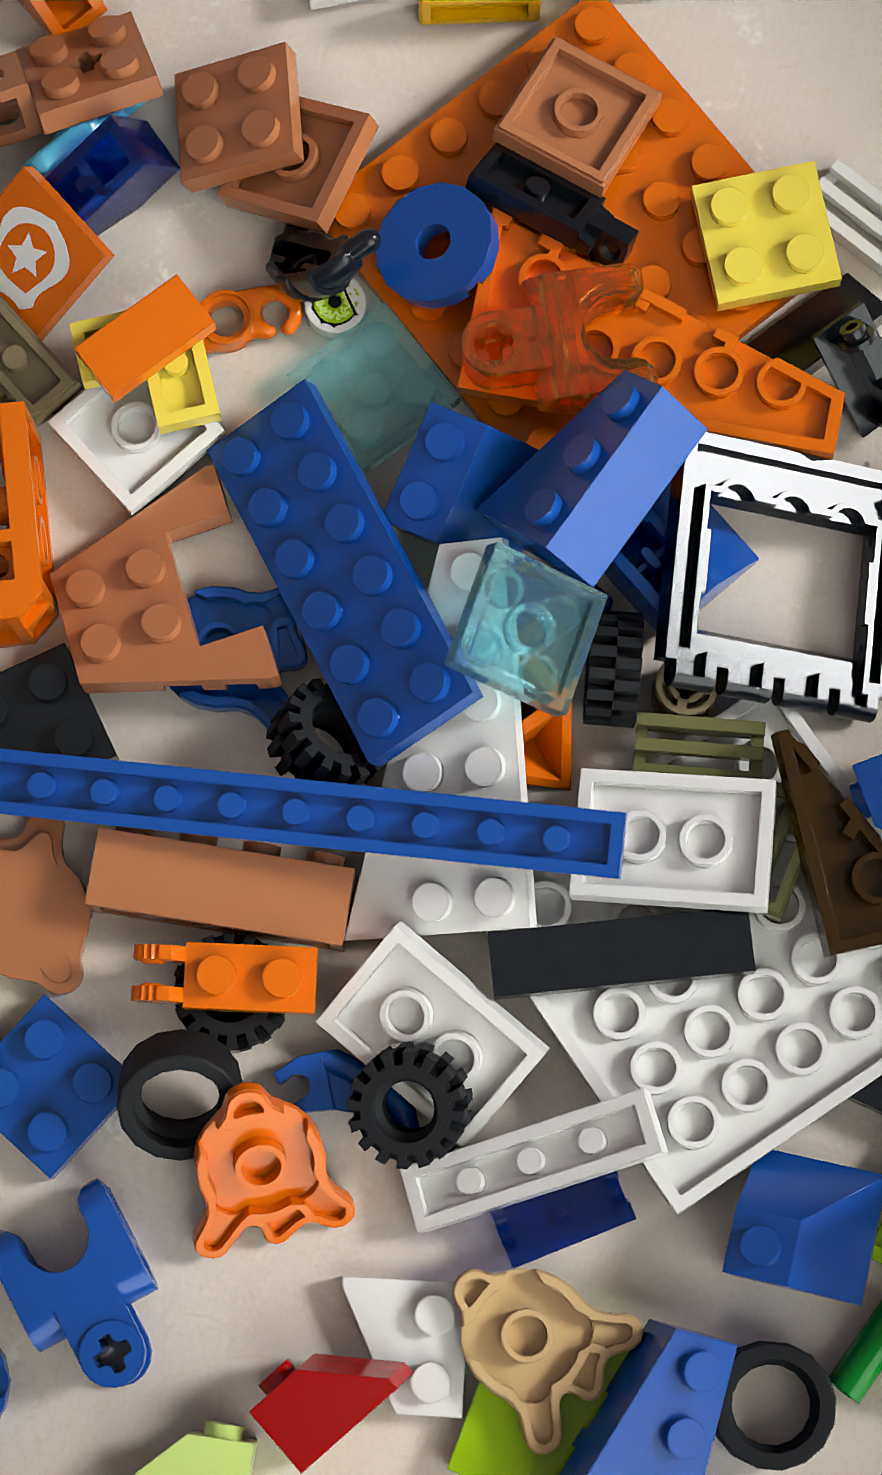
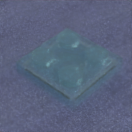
M385 302L363 317L353 328L344 331L286 374L287 383L291 388L303 379L316 385L364 475L417 436L431 402L452 410L460 404L461 399L458 392Z
M495 542L486 545L444 665L554 717L567 715L608 595L504 544Z

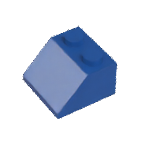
M431 402L384 513L391 526L438 547L439 544L500 537L507 539L512 577L524 549L476 509L539 450L487 424Z

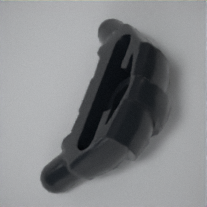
M285 223L283 232L274 239L270 259L265 269L283 293L296 301L318 302L343 292L349 286L353 277L362 268L363 259L379 248L381 237L375 229L364 228L351 237L341 235L338 238H331L326 234L318 232L309 233L307 228Z

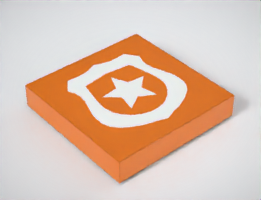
M23 166L0 194V296L39 339L43 341L115 255L35 167Z

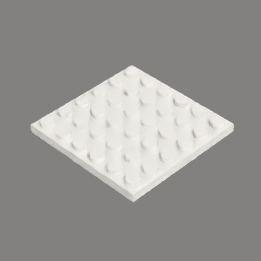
M771 698L766 704L740 700L714 717L766 722L762 779L769 778L780 783L782 782L771 735L775 732L789 729L791 735L798 742L805 744L821 763L818 768L843 799L849 797L855 805L850 792L849 781L796 709L775 706ZM691 734L681 739L682 741L750 746V739ZM659 754L647 762L748 771L749 761ZM776 797L774 830L786 800ZM872 817L868 818L867 821L882 838V829L875 827ZM792 823L770 877L769 901L774 902L796 847ZM803 868L781 923L768 919V916L761 913L754 914L749 912L756 968L755 974L528 997L598 1102L641 1088L650 1091L668 1154L642 1162L641 1165L676 1216L882 1076V945L824 958ZM533 870L537 927L710 910L572 900L569 895L571 874ZM492 930V931H483V932H484V934L486 935V937L488 938V932L506 931V930Z

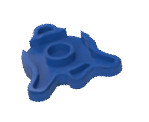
M210 586L195 590V595L187 598L201 646L263 625L270 641L279 674L284 671L302 670L307 664L308 655L297 633V624L278 587L265 592H247L235 587ZM230 684L227 690H204L202 685L169 686L182 701L197 709L216 713L243 712L257 719L266 729L272 724L270 721L289 699V696L281 686L259 689L257 684Z

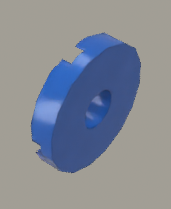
M443 182L421 186L399 199L383 219L379 230L381 243L376 250V262L386 284L411 305L430 309L455 305L470 296L467 292L474 288L478 281L483 284L492 272L499 251L498 225L484 202L465 187ZM449 233L450 244L446 252L438 258L426 259L425 249L428 242L438 234Z

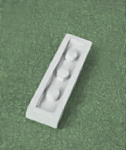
M641 1088L449 1152L440 1160L438 1157L435 1158L429 1166L418 1168L416 1163L410 1165L408 1169H400L416 1230L419 1233H428L666 1155L668 1150L650 1091Z

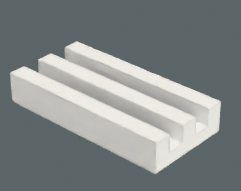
M837 158L831 165L829 172L819 180L823 199H827L849 216L860 228L882 242V221L835 185L836 183L881 218L882 192ZM826 209L832 238L882 276V251Z

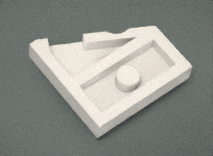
M343 1276L342 1287L372 1359L405 1362L413 1371L399 1388L389 1396L395 1414L462 1418L465 1358L461 1345L460 1311L452 1297L454 1282Z

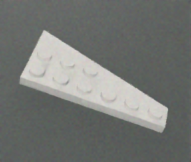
M500 537L439 544L428 594L484 697L387 762L381 787L528 802L508 540ZM365 852L344 941L385 938L400 921L406 924L418 936L537 927L533 870Z

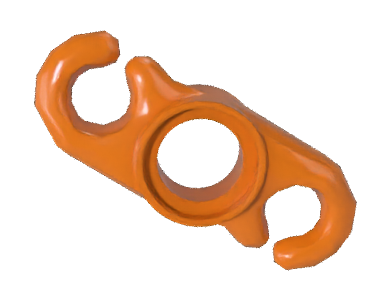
M266 285L236 291L219 290L209 294L200 304L210 316L219 308L232 307L243 315L244 322L241 329L234 335L219 336L212 332L203 339L206 354L216 352L232 353L244 348L250 340L273 338L276 335V328L267 323L262 315L264 307L273 301L281 302L287 308L288 315L282 323L280 330L284 335H292L302 322L304 314L302 302L296 301L283 293L278 285Z

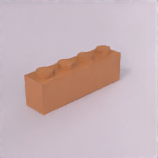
M116 826V829L112 830L98 827L84 903L92 912L216 932L234 931L237 935L245 936V934H249L260 939L344 952L346 942L344 940L356 882L355 868L343 867L344 857L326 852L307 851L306 860L280 857L281 847L264 842L243 841L242 850L218 847V837L180 833L179 840L155 837V830Z

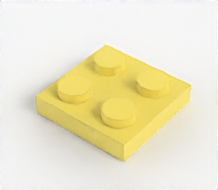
M815 161L712 181L691 187L690 195L717 312L840 286L842 276Z

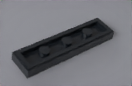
M705 910L488 932L494 1000L755 974L756 971L749 912Z

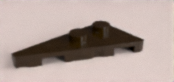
M789 729L775 732L771 735V740L824 958L882 945V838L849 797L843 799L818 768L821 763L805 744L798 742L791 735Z

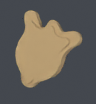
M477 1268L468 1269L456 1278L452 1287V1297L460 1311L461 1345L464 1358L472 1374L491 1393L506 1400L515 1409L521 1422L525 1443L535 1454L545 1455L551 1453L561 1443L560 1400L562 1396L567 1393H573L585 1401L598 1399L603 1392L605 1366L608 1359L616 1354L634 1349L642 1339V1324L637 1317L628 1313H606L594 1309L584 1302L572 1286L556 1275L542 1270L519 1268L489 1273Z

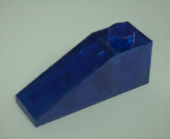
M109 115L45 179L89 228L99 236L139 209L180 170V166L147 120Z

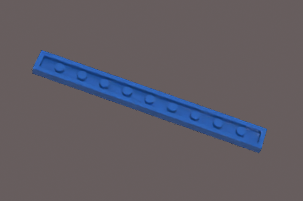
M0 748V814L621 879L628 815L626 812Z

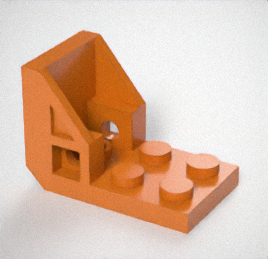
M24 401L0 403V464L3 479L6 482L5 487H0V525H6L7 529H0V648L36 644L58 618L57 599L50 578V574L54 571L42 438Z

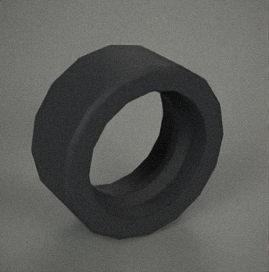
M178 1029L159 1032L143 1040L133 1048L123 1061L120 1072L116 1108L122 1130L135 1146L155 1157L177 1161L194 1159L193 1154L196 1140L203 1127L222 1107L227 1091L233 1086L243 1083L238 1061L223 1043L201 1032ZM184 1070L199 1073L213 1081L218 1088L219 1098L217 1104L211 1110L198 1117L174 1119L163 1117L149 1109L142 1101L141 1092L143 1085L155 1076L164 1072Z
M757 1341L737 1348L715 1433L716 1438L731 1455L757 1469L783 1471L806 1463L825 1446L835 1425L836 1396L829 1375L812 1355L789 1343ZM763 1365L782 1366L794 1372L804 1383L810 1399L809 1417L802 1431L792 1440L778 1445L760 1444L748 1438L737 1426L732 1412L733 1393L739 1380L751 1369Z

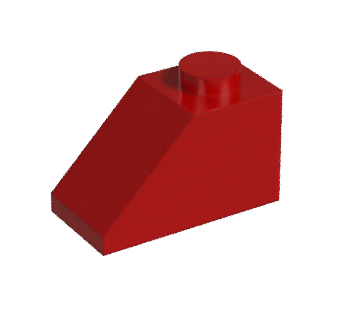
M315 1353L296 1369L291 1361L287 1359L258 1385L266 1397L253 1407L249 1413L302 1474L398 1389L413 1371L405 1362Z

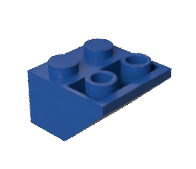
M671 481L604 572L607 578L637 612L644 614L645 621L655 632L657 629ZM711 504L707 529H712L706 593L701 594L700 610L759 561V557Z

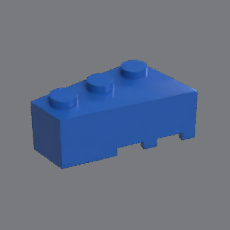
M624 370L476 510L524 550L594 587L708 429L663 386Z
M649 1319L643 1328L641 1342L628 1352L605 1391L609 1394L587 1429L582 1427L572 1443L575 1449L559 1475H705L738 1345L709 1334Z

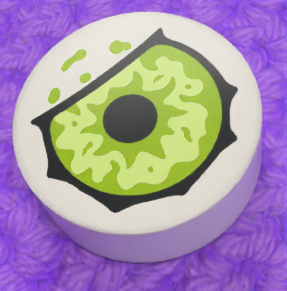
M355 279L351 280L349 286L343 292L333 295L328 299L314 303L304 302L306 318L311 328L319 335L329 339H343L353 335L361 328L367 315L366 296L363 288Z

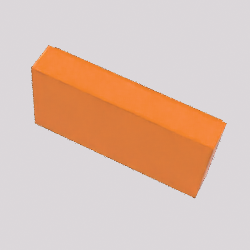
M176 274L74 349L79 359L115 403L215 331L216 326L214 320Z

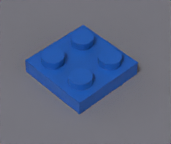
M45 994L0 1042V1133L45 1175L54 1180L117 1110L118 1081L122 1064Z

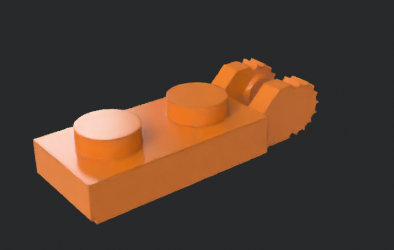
M186 942V947L166 944L134 945L133 960L148 965H163L164 963L185 964L184 988L163 986L160 983L132 985L131 1001L179 1004L182 1005L184 1010L315 1015L318 965L317 947Z

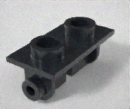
M860 301L814 334L811 339L836 388L845 393L844 404L860 436L864 438L876 428H882V338L864 302Z

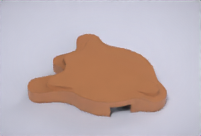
M30 817L23 832L18 837L12 839L0 838V975L40 984L53 994L66 995L75 991L83 981L82 957L86 947L84 944L89 933L90 919L93 917V914L84 904L87 892L82 881L69 868L64 857L63 838L66 826L64 820Z

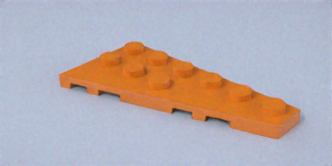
M493 207L492 216L498 225L499 251L490 275L483 284L478 281L457 386L458 394L577 415L624 370H627L663 386L708 429L706 432L833 459L845 397L844 392L778 357L772 359L740 342L739 337L719 326L717 329L687 314V309L602 264L596 266L564 249V244L545 234H542V236L537 235L513 222V217Z

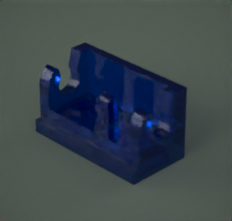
M617 1171L489 1212L511 1269L635 1220L636 1216L630 1201L625 1198L620 1186Z

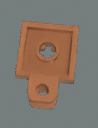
M131 11L118 16L107 15L97 18L88 26L61 35L40 37L31 45L0 56V78H2L0 79V146L18 143L44 133L47 135L163 96L157 73ZM17 119L12 124L1 126L7 120Z

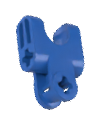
M96 1178L85 1184L78 1196L79 1210L88 1228V1245L85 1255L81 1260L66 1271L50 1272L37 1264L27 1245L19 1236L0 1230V1281L28 1337L40 1353L67 1339L82 1371L90 1381L101 1387L117 1388L138 1381L145 1375L151 1364L152 1346L150 1339L132 1303L158 1290L159 1287L112 1191ZM110 1336L115 1342L128 1341L132 1351L123 1357L126 1366L123 1371L117 1365L105 1366L102 1363L101 1356L109 1350L106 1339Z

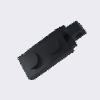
M497 142L469 174L465 186L467 190L490 206L555 239L569 249H575L576 253L589 255L592 261L619 271L631 254L639 230L615 218L603 206L605 197L602 196L600 198Z

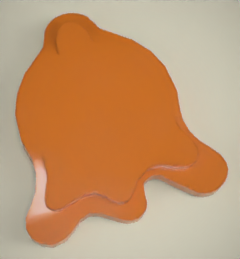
M240 1083L227 1091L222 1107L206 1123L197 1138L193 1154L198 1188L205 1199L202 1215L193 1231L195 1251L206 1258L222 1257L237 1240L242 1231L250 1226L260 1227L264 1238L268 1242L280 1244L285 1242L306 1223H318L336 1228L343 1227L351 1222L355 1216L354 1200L350 1193L336 1184L326 1171V1154L318 1127L310 1116L296 1105L271 1096L263 1086L257 1083Z

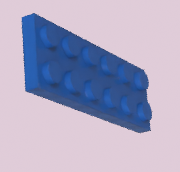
M303 379L207 450L369 764L379 767L383 766L484 697L316 385Z

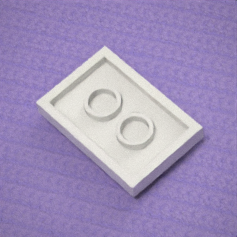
M581 768L577 808L626 812L628 815L621 879L571 874L569 890L571 899L768 913L777 797L776 780Z
M402 921L393 927L316 1020L318 1025L365 1065L387 1047L392 1046L394 1049L402 1042L413 1041V1047L417 1048L424 1042L435 1045L433 1053L441 1056L446 1051L454 1057L450 1065L455 1071L461 1067L464 1069L468 1076L463 1082L465 1089L472 1088L473 1100L468 1105V1110H472L470 1121L464 1128V1133L456 1142L461 1148L467 1147L550 1049V1047ZM411 1081L399 1082L392 1086L397 1093L431 1121L434 1114V1103L430 1093L423 1086Z

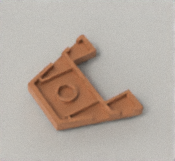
M214 464L196 472L50 574L78 680L85 693L166 691V686L202 685L204 690H227L230 684H257L259 689L276 688L283 685L270 641L263 625L202 646L200 644L172 549V543L233 523Z

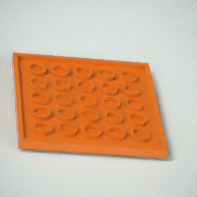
M609 0L579 1L359 170L326 234L331 238H338L341 235L351 237L364 228H373L379 233L383 219L396 202L416 188L439 182L465 187L469 174L496 143L492 140L495 126L555 35L663 93L659 107L603 195L606 198L603 206L615 218L639 230L631 254L619 271L610 269L687 309V314L717 329L719 326L738 336L739 340L797 296L717 312L690 195L691 187L693 185L755 173V171ZM484 202L485 206L492 214L493 207L490 206L488 203ZM513 218V222L542 236V233ZM441 233L434 236L426 246L425 258L431 260L443 255L449 247L450 234ZM564 246V249L596 266L600 265V263L592 261L589 255L576 253L575 249L571 250ZM376 251L363 259V266L357 274L479 422L487 424L540 450L576 416L569 413L458 394L457 386L478 282L474 288L467 292L470 296L461 302L451 306L430 309L411 305L386 284L377 267Z

